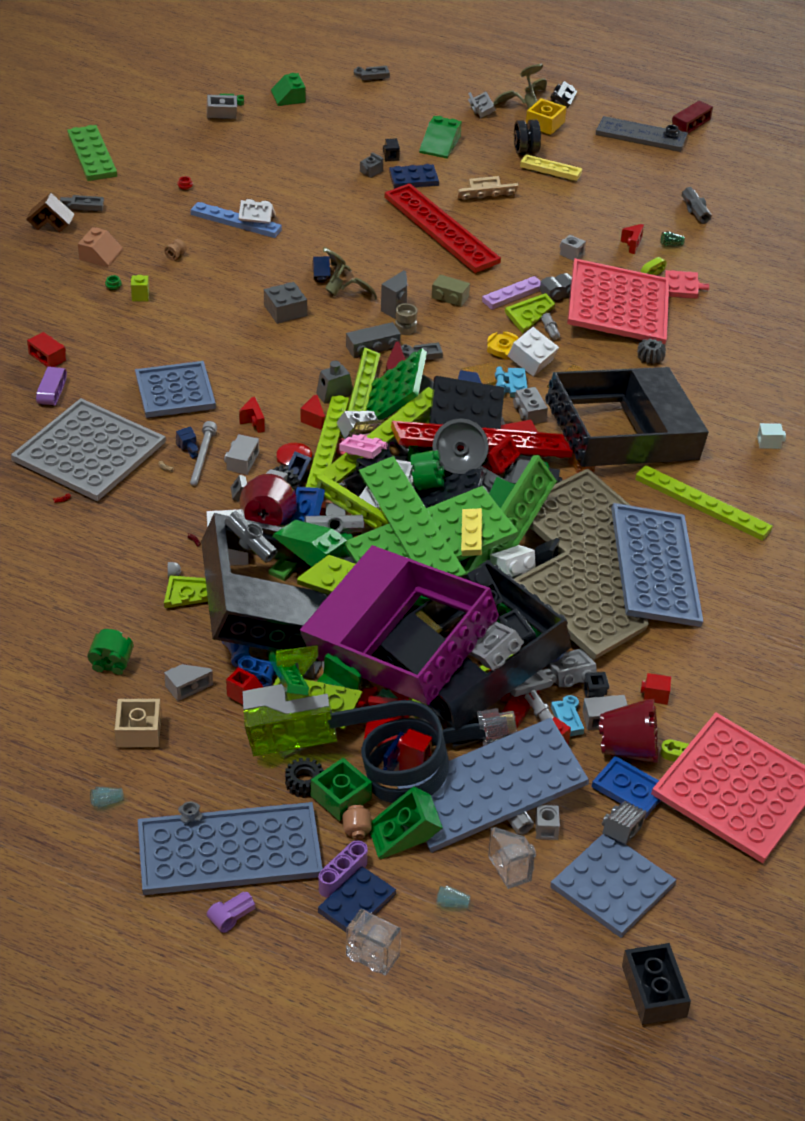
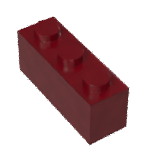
M699 100L674 115L672 125L677 126L682 132L690 133L711 120L713 106Z

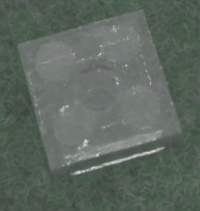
M360 909L346 928V956L352 961L359 962L369 967L372 971L386 976L400 956L401 928Z

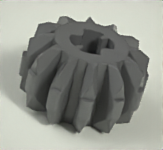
M650 338L648 340L644 339L638 345L637 355L641 362L652 363L653 365L655 363L660 364L665 358L666 348L662 341L651 340Z

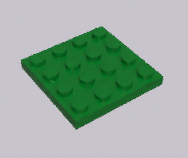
M423 348L413 352L409 358L400 361L395 368L387 370L382 377L376 378L372 382V390L369 394L370 398L366 411H374L378 420H384L418 396L427 355Z

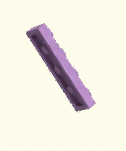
M535 276L482 296V302L490 309L503 306L540 291V280Z

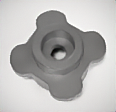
M189 801L180 806L178 811L182 815L181 822L200 821L202 819V814L199 812L200 805Z

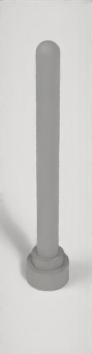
M207 421L203 424L202 432L204 437L190 481L192 486L198 484L210 439L217 431V425L212 421Z

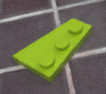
M545 293L505 307V313L523 334L538 322L544 314L553 310L555 303Z
M169 577L164 608L208 602L205 578Z

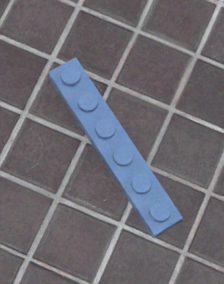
M197 202L191 209V215L272 238H275L282 231V225L275 222L266 224L240 221L238 219L239 213L202 202Z

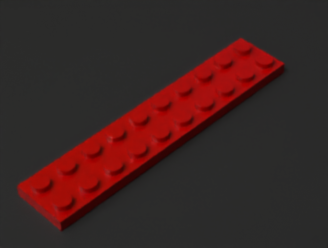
M411 184L384 193V198L474 273L501 263V257Z
M392 421L391 429L399 445L427 448L433 447L434 436L443 424ZM482 428L488 439V452L503 438L512 436L520 454L526 456L532 454L542 457L556 456L558 458L572 457L573 450L569 447L563 434ZM458 446V447H457V450H458V451H461L462 449H464L463 446Z

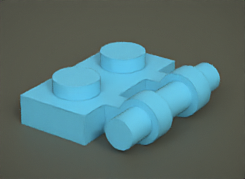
M500 366L496 368V386L505 387L504 395L505 392H509L510 397H515L516 390L527 388L525 368H508L507 373Z

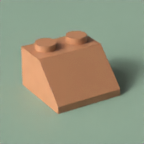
M92 227L78 243L79 260L109 267L123 251V247L107 230Z

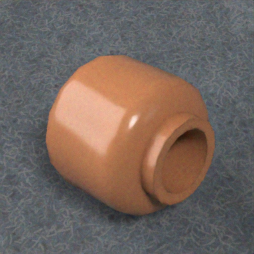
M353 805L344 812L342 818L345 834L352 836L356 840L365 838V835L372 830L369 810L365 809L362 805Z

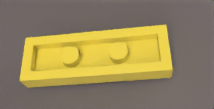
M482 508L462 509V556L482 555Z

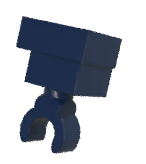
M192 427L176 431V445L182 450L187 449L192 459L198 457L196 451H199L196 445V435Z

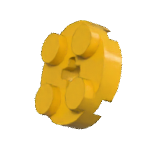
M497 332L493 333L487 339V352L508 360L510 359L508 357L510 349L519 338L510 332H503V334L498 335Z

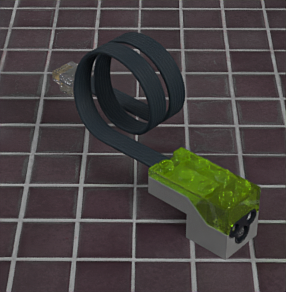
M282 684L243 691L244 726L253 757L336 742V728L398 716H416L425 719L426 721L416 718H402L386 722L373 729L362 744V759L367 778L372 781V792L379 799L389 803H394L412 787L394 789L382 785H413L429 778L435 773L428 781L415 787L431 796L441 788L446 780L449 769L445 744L482 738L483 746L517 732L514 711L499 713L498 708L477 712L479 723L464 725L456 731L453 727L442 729L440 720L433 710L420 702L411 700L393 701L332 713L328 694L289 701L287 692ZM409 729L432 737V747L436 746V749L423 764L402 771H387L377 768L386 758L400 752V748H398L400 737L381 744L372 752L382 741L396 735L406 734Z

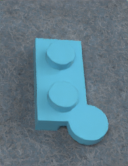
M572 695L565 696L563 701L552 702L551 709L555 717L571 727L570 736L584 734V726L576 711L579 700Z

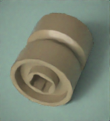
M405 303L396 307L395 326L401 335H412L416 332L417 308L412 304Z

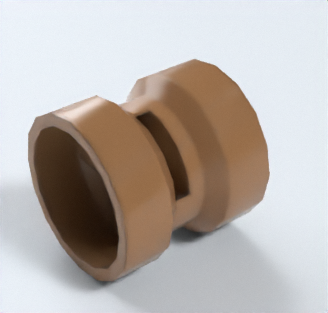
M175 239L164 248V253L168 259L176 260L186 252L187 248L182 240Z

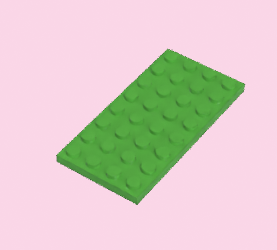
M483 486L426 508L458 561L471 557L462 556L461 552L462 509L482 508V552L519 537L518 530ZM389 524L349 539L344 546L355 564L371 545L409 558Z

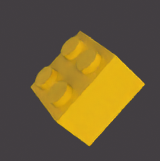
M541 98L527 110L526 124L529 120L537 119L541 132L551 135L565 123L566 106Z

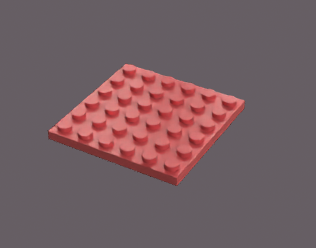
M574 258L567 324L636 338L638 340L656 339L657 341H662V344L665 345L667 340L669 278Z
M715 712L654 786L651 794L759 862L764 863L805 808V765Z

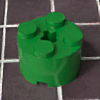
M439 450L411 455V465H414L412 477L418 491L444 486L443 477H445V470L439 464L441 460Z
M102 629L100 633H96L87 655L89 662L92 664V669L96 672L107 670L112 671L116 675H122L134 648L133 641L129 637L127 639L124 638L122 632L114 629Z

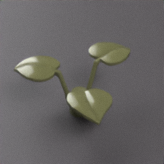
M543 64L531 65L521 71V77L527 76L529 84L525 88L527 93L525 99L517 92H514V90L499 95L493 105L495 106L500 102L517 96L522 100L523 104H527L528 109L538 101L534 91L546 90L547 81L545 78H542L531 84L530 75L539 72L543 68Z
M323 247V252H327L330 256L331 266H337L330 282L325 287L329 293L336 296L340 289L344 290L351 283H356L370 292L375 300L377 299L373 288L357 277L342 285L344 281L339 276L343 269L350 272L352 270L337 253Z

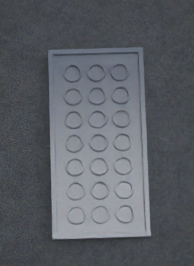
M613 503L611 511L626 615L701 627L703 616L685 515Z
M548 718L449 761L445 782L431 796L443 829L425 842L430 853L589 784L588 777L552 718ZM433 773L429 778L419 783L408 786H397V789L418 786L428 781L435 773Z
M313 802L201 813L202 819L200 821L188 823L181 822L182 815L138 819L143 895L319 877V873L323 869Z

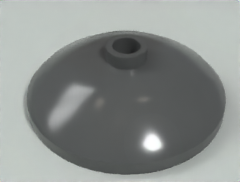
M454 419L446 422L438 429L433 439V450H439L441 457L439 464L446 471L453 474H464L471 469H478L483 464L488 454V439L483 429L475 422L467 419ZM463 446L464 450L462 452H459L457 450V447Z

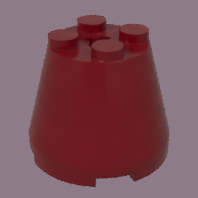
M275 474L258 475L250 480L241 492L240 509L246 520L282 527L291 521L296 512V492L281 476Z
M645 699L600 714L599 732L602 734V754L648 763H658V727L654 699Z

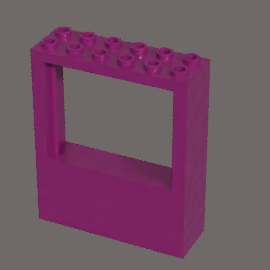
M371 545L303 625L300 632L311 657L324 662L327 654L336 656L345 665L358 670L361 678L429 705L437 697L442 687L450 680L457 668L462 665L468 654L472 652L477 644V640L483 638L487 629L496 622L499 614L489 587ZM420 596L466 612V615L418 675L372 657V654Z

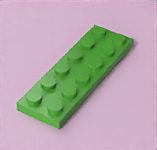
M97 125L67 129L68 137L87 181L117 177V170Z

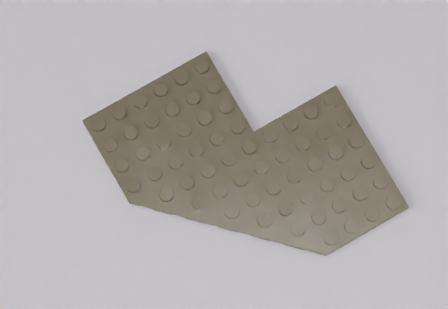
M586 469L555 484L529 526L546 542L555 538L560 539L558 550L560 555L516 577L514 580L519 584H523L530 593L536 594L542 602L549 604L559 615H564L568 621L567 627L570 639L595 660L645 631L648 626V619L628 616L625 612L611 508L613 503L631 505L594 473Z

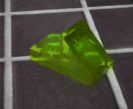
M318 645L276 651L277 666L290 667L298 663L302 676L318 657Z

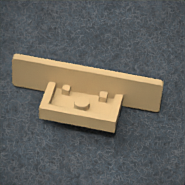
M499 176L473 178L468 181L470 188L458 190L457 199L467 200L476 197L513 195L517 192L519 186L518 183L501 185Z

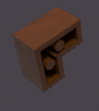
M50 193L31 209L26 220L37 230L48 222L60 233L70 224L74 213Z

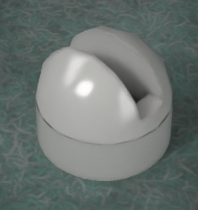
M168 562V578L170 576H179L181 573L180 565L175 562Z

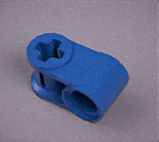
M243 656L238 661V667L255 675L263 687L272 685V678L276 675V672L270 661L260 660L251 656Z

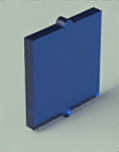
M403 732L398 734L384 755L382 770L394 771L399 764L397 762L400 752L398 742L400 737L404 736Z

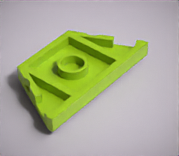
M328 555L299 576L297 584L330 595L354 567L355 563Z

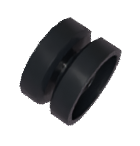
M537 119L529 120L527 124L524 120L515 121L514 146L517 154L526 153L527 150L530 153H538L540 151L541 130Z

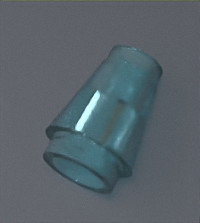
M96 786L95 789L90 790L91 805L101 808L123 801L122 788Z
M448 885L439 887L436 904H440L441 907L468 909L470 895Z

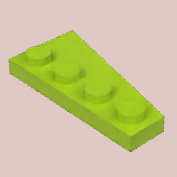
M277 677L274 685L282 684L279 677ZM304 679L309 686L308 695L287 693L290 701L328 694L333 713L355 709L363 691Z

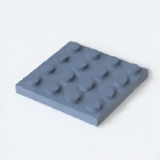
M204 361L135 369L146 418L216 409Z
M602 834L551 881L550 888L622 938L675 886L676 879L629 846Z

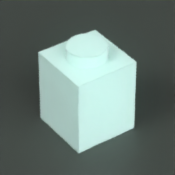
M760 423L757 435L759 447L781 449L782 441L784 442L786 439V433L782 430L781 424Z

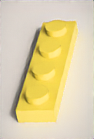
M525 155L520 164V167L527 170H535L540 173L554 175L555 177L567 178L571 181H577L582 174V168L530 155Z

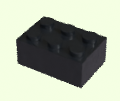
M670 943L625 950L622 968L641 1024L645 1025L687 1018L691 1000Z

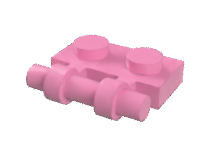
M362 434L352 435V437H348L340 443V451L347 452L349 455H359L366 459H373L381 452V449L387 448L388 443L383 442L379 438H367L366 435Z

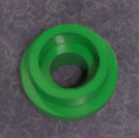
M116 275L108 276L105 281V286L111 290H116L122 285L120 278Z

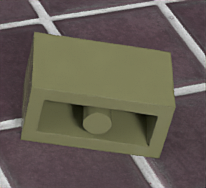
M439 275L432 284L433 299L462 307L469 297L470 283Z

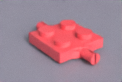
M665 271V278H669V297L697 299L699 290L709 291V283H700L697 272Z

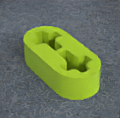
M657 257L646 263L642 267L641 272L658 275L665 270L667 262Z
M671 739L665 740L661 745L660 754L664 759L675 762L689 744Z

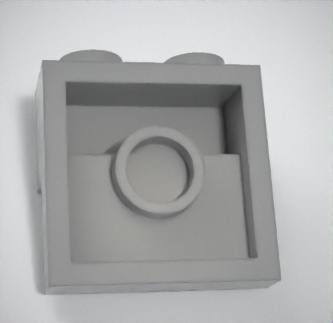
M495 622L487 629L485 636L477 640L474 649L469 655L479 659L483 666L494 671L501 667L510 655L519 651L524 642L516 630Z
M582 649L568 651L559 661L551 662L546 666L557 676L555 683L559 687H571L575 683H584L585 673L597 672L596 663Z

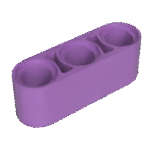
M47 367L37 390V404L54 406L57 404L66 382V368Z
M351 842L320 871L319 893L323 897L328 898L361 866L366 867L368 847L364 842Z

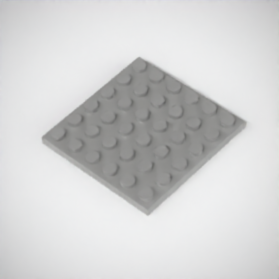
M80 398L12 453L11 459L64 486L99 501L166 442V438L159 433Z

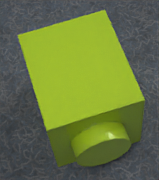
M132 275V301L149 302V277Z

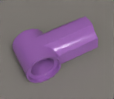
M242 892L224 904L222 902L213 904L207 911V917L224 933L232 929L239 918L254 910L255 903L248 892Z

